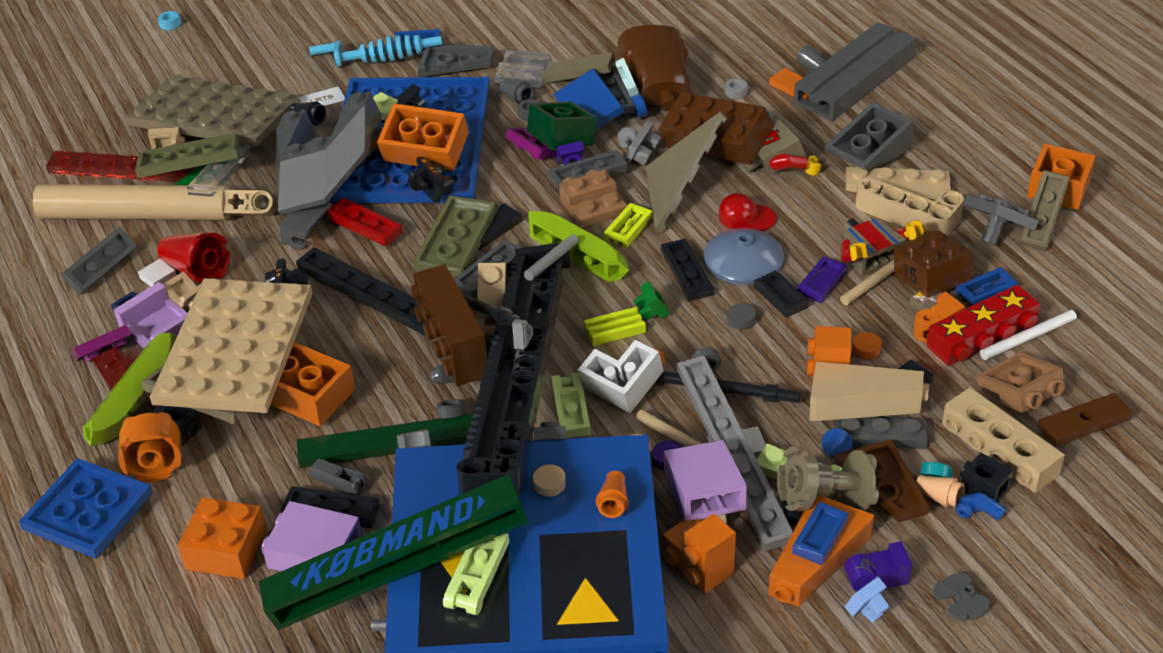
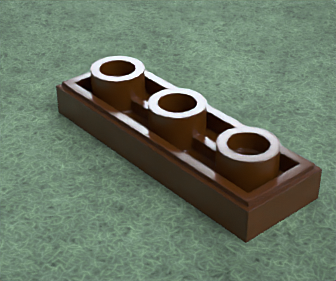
M1112 393L1041 418L1038 421L1037 427L1056 447L1131 420L1133 411L1116 393Z

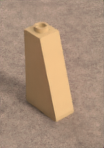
M816 361L810 398L809 421L920 413L921 401H928L929 384L923 383L924 371Z

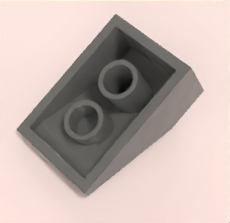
M872 102L825 146V150L867 170L898 158L914 143L913 121Z

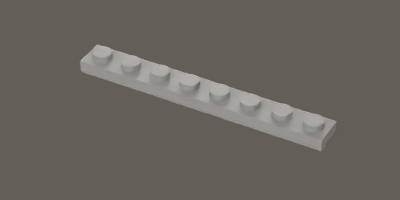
M705 356L677 363V371L711 442L724 440L746 483L745 512L764 552L786 545L793 531Z

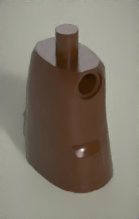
M643 25L629 28L620 35L617 44L620 56L624 58L645 104L660 106L665 111H670L681 92L690 93V80L686 69L688 49L680 31L665 25Z

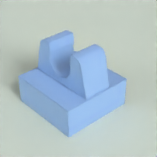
M879 577L875 578L857 591L844 607L853 617L861 612L871 622H874L889 608L881 595L886 585Z

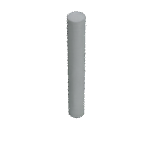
M570 235L524 272L525 278L531 281L578 243L577 236Z

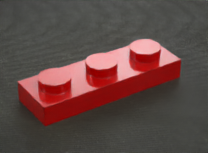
M342 198L329 211H326L328 220L385 247L403 233L401 224L345 198Z

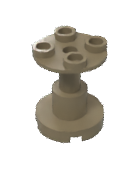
M790 447L784 452L783 456L787 457L785 465H779L777 488L780 499L787 501L788 506L785 507L788 510L806 511L812 506L816 496H828L832 490H841L845 505L862 511H866L869 505L877 503L879 492L875 486L877 461L874 455L866 454L862 450L852 451L846 458L842 471H832L829 465L818 464L813 452L806 447Z

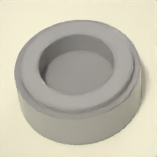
M739 78L730 79L725 83L724 93L731 99L744 98L748 94V83Z

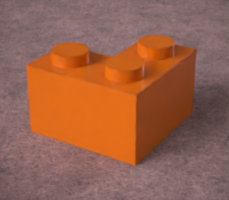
M816 326L814 328V338H808L807 355L813 356V358H807L806 376H812V384L816 361L850 365L851 328Z
M714 513L701 522L697 519L686 522L683 520L663 534L662 555L669 565H674L684 574L685 579L691 585H696L705 594L734 574L736 532Z

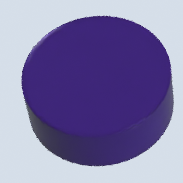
M663 441L656 444L652 450L653 464L657 468L664 470L663 451L681 447L672 441Z

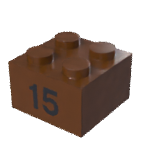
M931 231L927 235L914 240H908L904 244L894 247V275L917 292L920 291L926 298H929L972 280V252L941 231Z

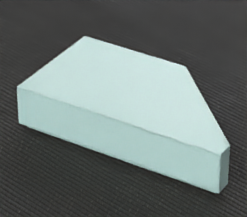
M624 58L617 60L615 64L630 97L639 94Z

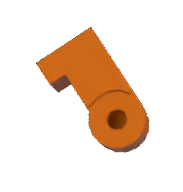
M946 291L937 296L936 305L916 313L913 329L914 337L920 342L927 343L930 325L964 310L965 306Z

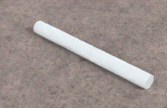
M1069 310L980 350V356L983 360L997 356L1076 320V313L1073 310Z

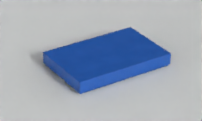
M594 69L589 70L553 94L558 102L572 101L596 116V130L624 112L620 103Z

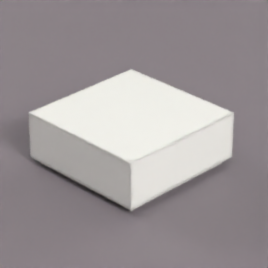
M161 259L138 271L140 279L150 287L158 282L164 284L177 276L176 271Z

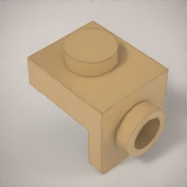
M179 127L149 129L148 137L152 149L186 143L185 137L180 135Z
M184 271L163 284L166 287L168 298L185 311L191 307L200 288V285L196 286Z

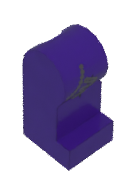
M899 541L890 543L888 550L869 553V555H853L845 561L843 567L853 590L857 592L877 577L886 585V588L909 584L912 562L902 542Z

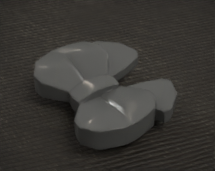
M964 573L950 575L943 580V583L938 581L933 591L935 598L938 600L956 598L957 602L950 606L947 612L950 617L959 621L978 619L989 610V599L974 592L975 589L971 585L972 578Z

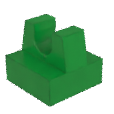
M649 281L640 286L642 293L634 300V303L640 309L638 312L645 321L656 315L662 319L671 313L663 296Z

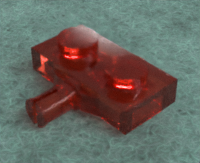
M115 346L96 356L92 361L110 390H112L138 356L130 360L122 354L118 346Z

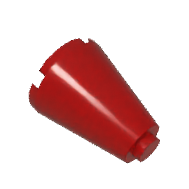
M214 232L166 236L160 240L157 247L158 257L180 273L184 271L191 280L198 284H201L203 279H221L229 268L231 258L230 251L226 249V239Z

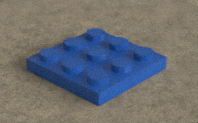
M77 458L20 519L19 524L24 531L97 559L149 499L153 491L149 484Z

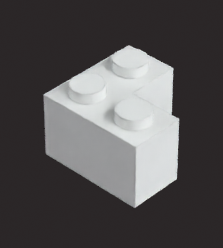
M634 340L619 360L594 349L578 369L585 390L628 413L633 411L664 371L659 351L637 340Z

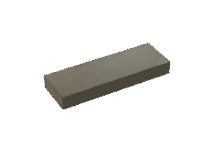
M613 52L548 63L543 78L546 83L579 78L591 69H594L597 75L610 73L615 57Z
M1043 170L1029 217L1039 221L1035 231L1024 228L1020 239L1021 245L1044 251L1047 250L1070 181L1069 176Z

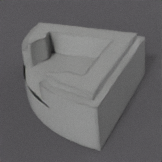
M515 319L512 323L514 349L524 350L533 336V329L527 320Z

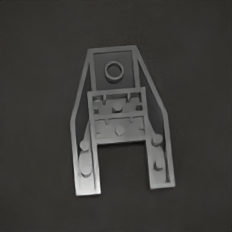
M358 92L348 97L330 137L315 138L317 132L305 109L297 112L292 110L282 116L277 127L275 166L277 203L280 215L327 203L367 156L382 118L371 92L363 94Z

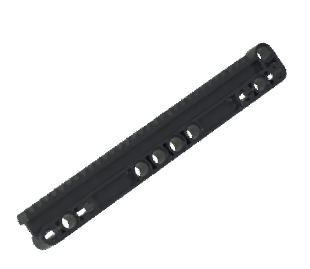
M525 255L513 256L511 272H509L508 282L506 283L507 288H505L501 306L509 308L520 319L527 320L528 324L532 326L533 336L524 350L514 349L513 326L509 324L502 325L496 322L495 333L491 341L492 346H490V352H488L487 364L481 379L482 384H480V391H478V397L476 398L477 404L474 406L475 411H473L469 433H467V440H465L466 447L463 448L464 459L457 464L459 495L507 474L510 475L519 495L522 493L563 286L561 258L557 259L533 280L529 281L525 278L524 272L532 265H526Z

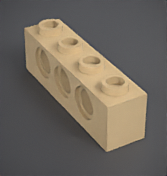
M971 387L945 404L942 425L968 443L974 450L982 452L1012 469V477L1032 492L1037 493L1060 476L1065 455Z

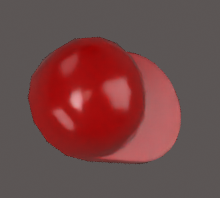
M734 193L728 195L719 206V221L730 229L752 228L766 231L772 228L776 222V214L772 209L764 205L754 204L751 198L745 194Z

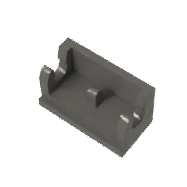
M327 202L290 212L279 225L281 244H287L299 249L304 248L306 243L298 241L296 237L306 239L310 230L319 220H326L327 214L325 212L330 210L331 203Z

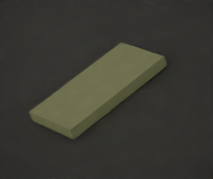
M237 133L140 151L135 168L137 178L237 159L239 151Z
M449 195L412 263L413 270L423 271L446 264L452 277H457L465 271L475 257L481 245V240L498 210V203Z

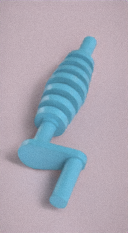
M399 35L395 36L396 43H393L392 36H387V45L384 44L383 38L377 39L378 46H375L374 41H370L369 48H366L365 43L360 44L358 50L343 52L341 41H336L335 43L311 46L309 51L311 56L334 52L336 65L341 67L343 66V61L355 59L368 63V57H371L372 62H378L377 56H380L381 62H387L386 54L389 55L392 62L396 61L395 53H398L399 59H404V51H407L408 57L413 56V50L415 49L417 54H420L424 48L443 44L441 36L422 39L419 35H414V40L411 41L410 35H405V42H402V38Z

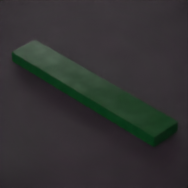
M473 413L454 418H438L297 439L299 468L311 467L318 458L330 463H338L396 454V448H399L397 435L425 429L428 430L431 446L465 444Z

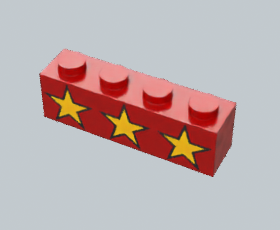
M1015 285L930 325L926 347L947 366L964 361L969 356L980 352V350L1036 325L1040 303L1019 285Z

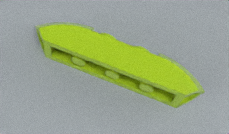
M528 211L530 238L542 245L558 243L573 234L577 236L578 243L569 250L572 262L608 282L619 281L629 271L628 264L623 255L596 235L555 214L542 211Z
M159 333L155 336L83 426L84 438L90 446L106 443L119 436L124 420L129 417L128 414L132 415L142 403L138 399L144 392L141 381L165 364L176 340V335L172 333Z

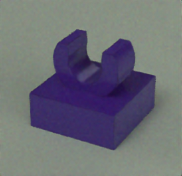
M582 141L558 146L555 154L557 164L566 165L572 161L583 160L584 147Z

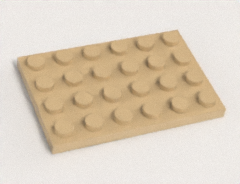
M203 279L150 395L152 405L267 413L313 294L311 285Z

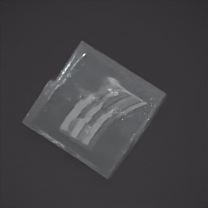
M506 50L503 62H499L494 81L497 84H501L503 80L528 82L532 87L540 88L544 82L543 75L548 63L552 61L551 54Z

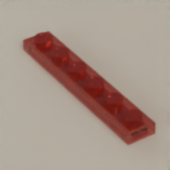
M55 151L46 164L47 171L50 174L179 182L196 167L137 178L135 168L138 156Z

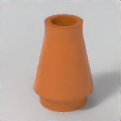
M611 471L606 475V480L595 500L599 512L605 517H619L628 508L625 476L619 471Z

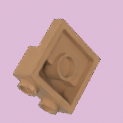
M606 169L601 171L590 170L585 176L578 178L567 177L562 183H559L560 200L580 228L618 217L627 207L626 203L616 192V182Z
M1021 352L977 375L978 386L999 394L1001 405L1020 413L1039 408L1042 401L1053 396H1060L1065 389L1062 367Z

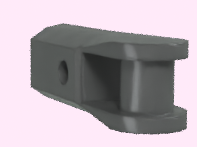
M319 458L311 466L310 476L312 479L333 486L346 494L357 495L359 493L358 488L367 483V478L362 472L343 468Z

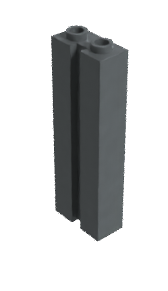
M877 22L795 83L794 104L834 121L915 58L917 38L904 32L896 35L892 27ZM805 93L809 96L807 99L803 98Z

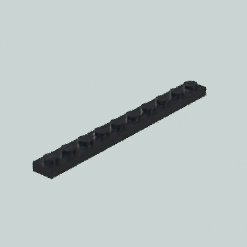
M315 247L296 261L297 269H300V271L425 336L424 323H419L415 316L414 307L418 306L413 297ZM485 335L486 351L488 358V352H490V346H492L491 341L493 340V338Z

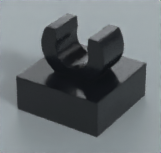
M412 83L399 96L397 104L422 107L426 101L419 97L421 88Z

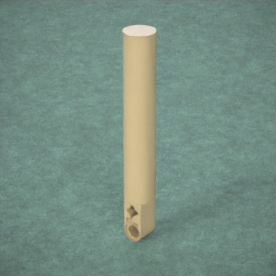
M38 184L33 193V208L35 215L39 219L228 220L230 216H271L278 210L277 197L263 190H230L228 186ZM264 197H268V207L264 210H261V199ZM240 199L244 200V204H240L238 207L235 206V203L239 202Z

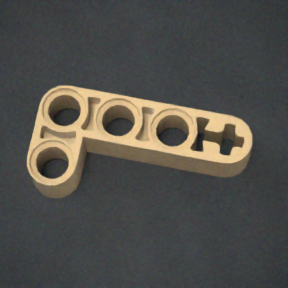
M863 178L857 183L855 205L862 212L903 228L911 221L920 220L924 230L922 235L939 230L949 236L961 220L964 196L957 191H945L936 201H932L880 180Z

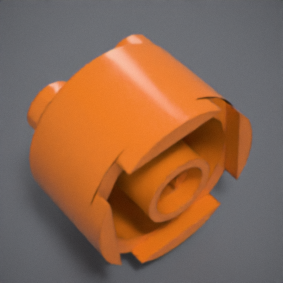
M144 413L128 417L124 420L119 432L118 455L119 466L123 473L127 476L129 473L135 476L136 480L143 483H154L167 479L176 467L178 469L181 464V435L177 424L168 413Z

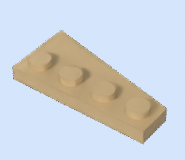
M858 166L846 167V191L857 192V183L863 178H874L932 201H936L943 192L951 191L949 171L916 170L911 168L890 169L886 167L864 170Z

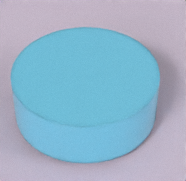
M167 11L160 14L158 17L159 26L164 30L178 28L181 25L179 13Z

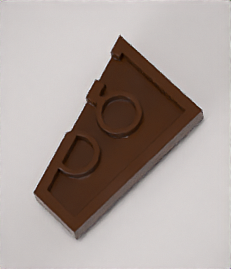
M892 439L834 455V463L843 468L846 458L852 451L862 450L866 454L875 456L877 461L875 486L879 492L877 503L896 521L902 522L928 514L929 506Z

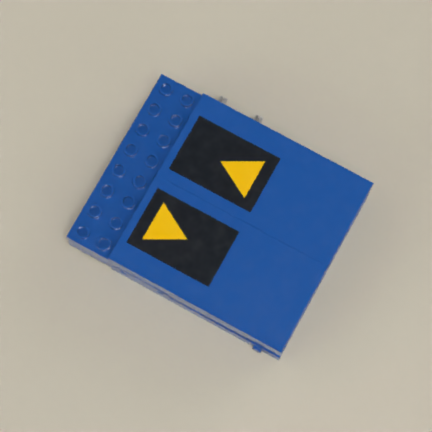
M648 434L532 441L522 493L520 495L529 523L507 532L509 534V544L483 599L479 615L466 613L464 608L457 607L453 610L443 606L445 592L465 552L463 551L388 583L387 619L371 620L372 631L386 630L385 653H668V634L655 512L656 499L653 492ZM465 445L396 448L392 524L459 495L457 464L464 459L463 448L466 447ZM556 465L563 469L566 477V487L560 494L546 497L535 491L533 474L539 467ZM611 471H619L624 474L628 497V508L621 516L616 518L603 516L595 502L606 480V475ZM463 588L461 594L470 595L471 590Z

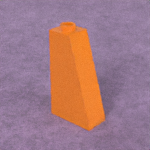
M816 496L812 506L804 511L770 573L768 595L780 602L799 607L848 558L853 556L870 540L874 515L823 496ZM819 502L849 513L848 522L823 565L792 554L794 542Z

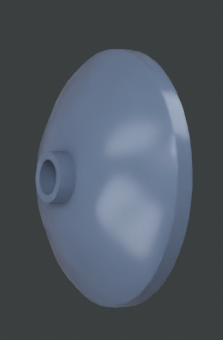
M734 228L716 235L708 242L704 250V262L710 273L720 280L737 285H753L755 279L775 270L780 272L784 263V251L775 238L763 231L752 228Z

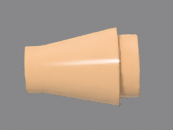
M919 475L916 481L923 495L947 508L956 507L958 500L964 496L965 485L959 482L957 478Z

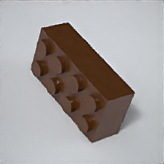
M681 92L658 130L667 147L671 148L721 111L727 119L724 124L717 128L715 132L717 137L709 152H704L703 155L752 165L774 126L765 107Z
M446 264L413 273L415 285L411 286V291L415 302L418 304V306L414 307L415 316L419 323H424L425 336L428 341H433V350L437 359L442 358L445 375L447 377L451 376L456 386L482 379L483 371H485V365L487 364L485 334Z

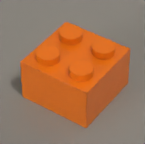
M1044 143L1031 173L1027 197L1034 199L1043 170L1070 177L1061 206L1079 210L1091 180L1096 155Z
M202 497L177 545L185 570L245 579L267 532L261 506Z

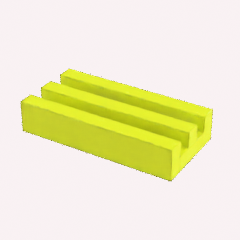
M629 203L605 230L604 240L609 242L613 239L614 244L618 245L622 242L623 247L628 248L653 219V211ZM625 224L624 228L619 233H617L620 230V228Z
M637 307L584 320V329L592 345L596 346L645 333L646 324L642 321L641 315L638 314Z

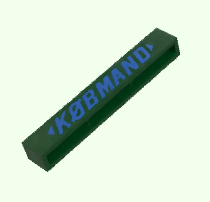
M507 474L259 581L263 611L275 628L281 630L526 525L529 521L520 495L510 475Z

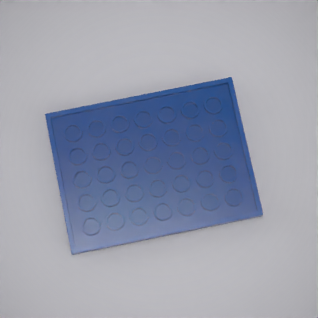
M489 77L350 78L343 108L348 97L358 92L361 94L371 92L373 97L382 92L398 100L399 96L413 83L421 88L419 97L426 101L422 108L463 113L469 134L454 172L442 170V176H450L454 180L452 193L442 194L440 202H433L423 190L414 191L409 187V174L411 171L417 170L418 166L383 161L380 149L373 151L362 164L356 167L328 202L336 204L342 198L359 204L445 203L449 195L475 199L490 87ZM381 119L378 129H383L386 121Z

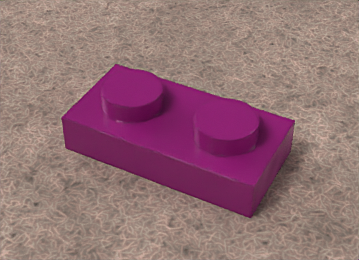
M526 127L508 129L506 138L512 141L515 147L531 153V157L538 160L555 157L556 151L549 149L547 145L539 142L537 138L526 132Z
M123 325L74 347L71 352L76 361L83 358L87 362L100 356L99 350L109 346L111 350L125 345L127 343L125 339L131 333L127 325Z

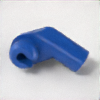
M982 492L961 497L956 506V512L962 518H969L973 513L983 511L997 521L1006 510V507Z

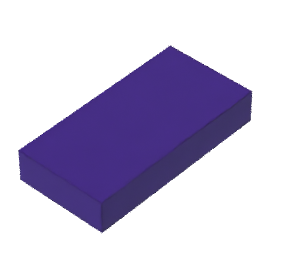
M823 256L800 283L798 291L806 298L822 303L847 273V265Z

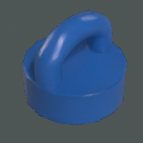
M833 428L823 435L821 447L827 456L834 458L836 454L851 450L852 439L845 430Z

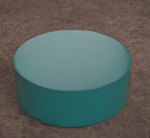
M924 462L921 465L920 475L952 478L953 468L942 463Z

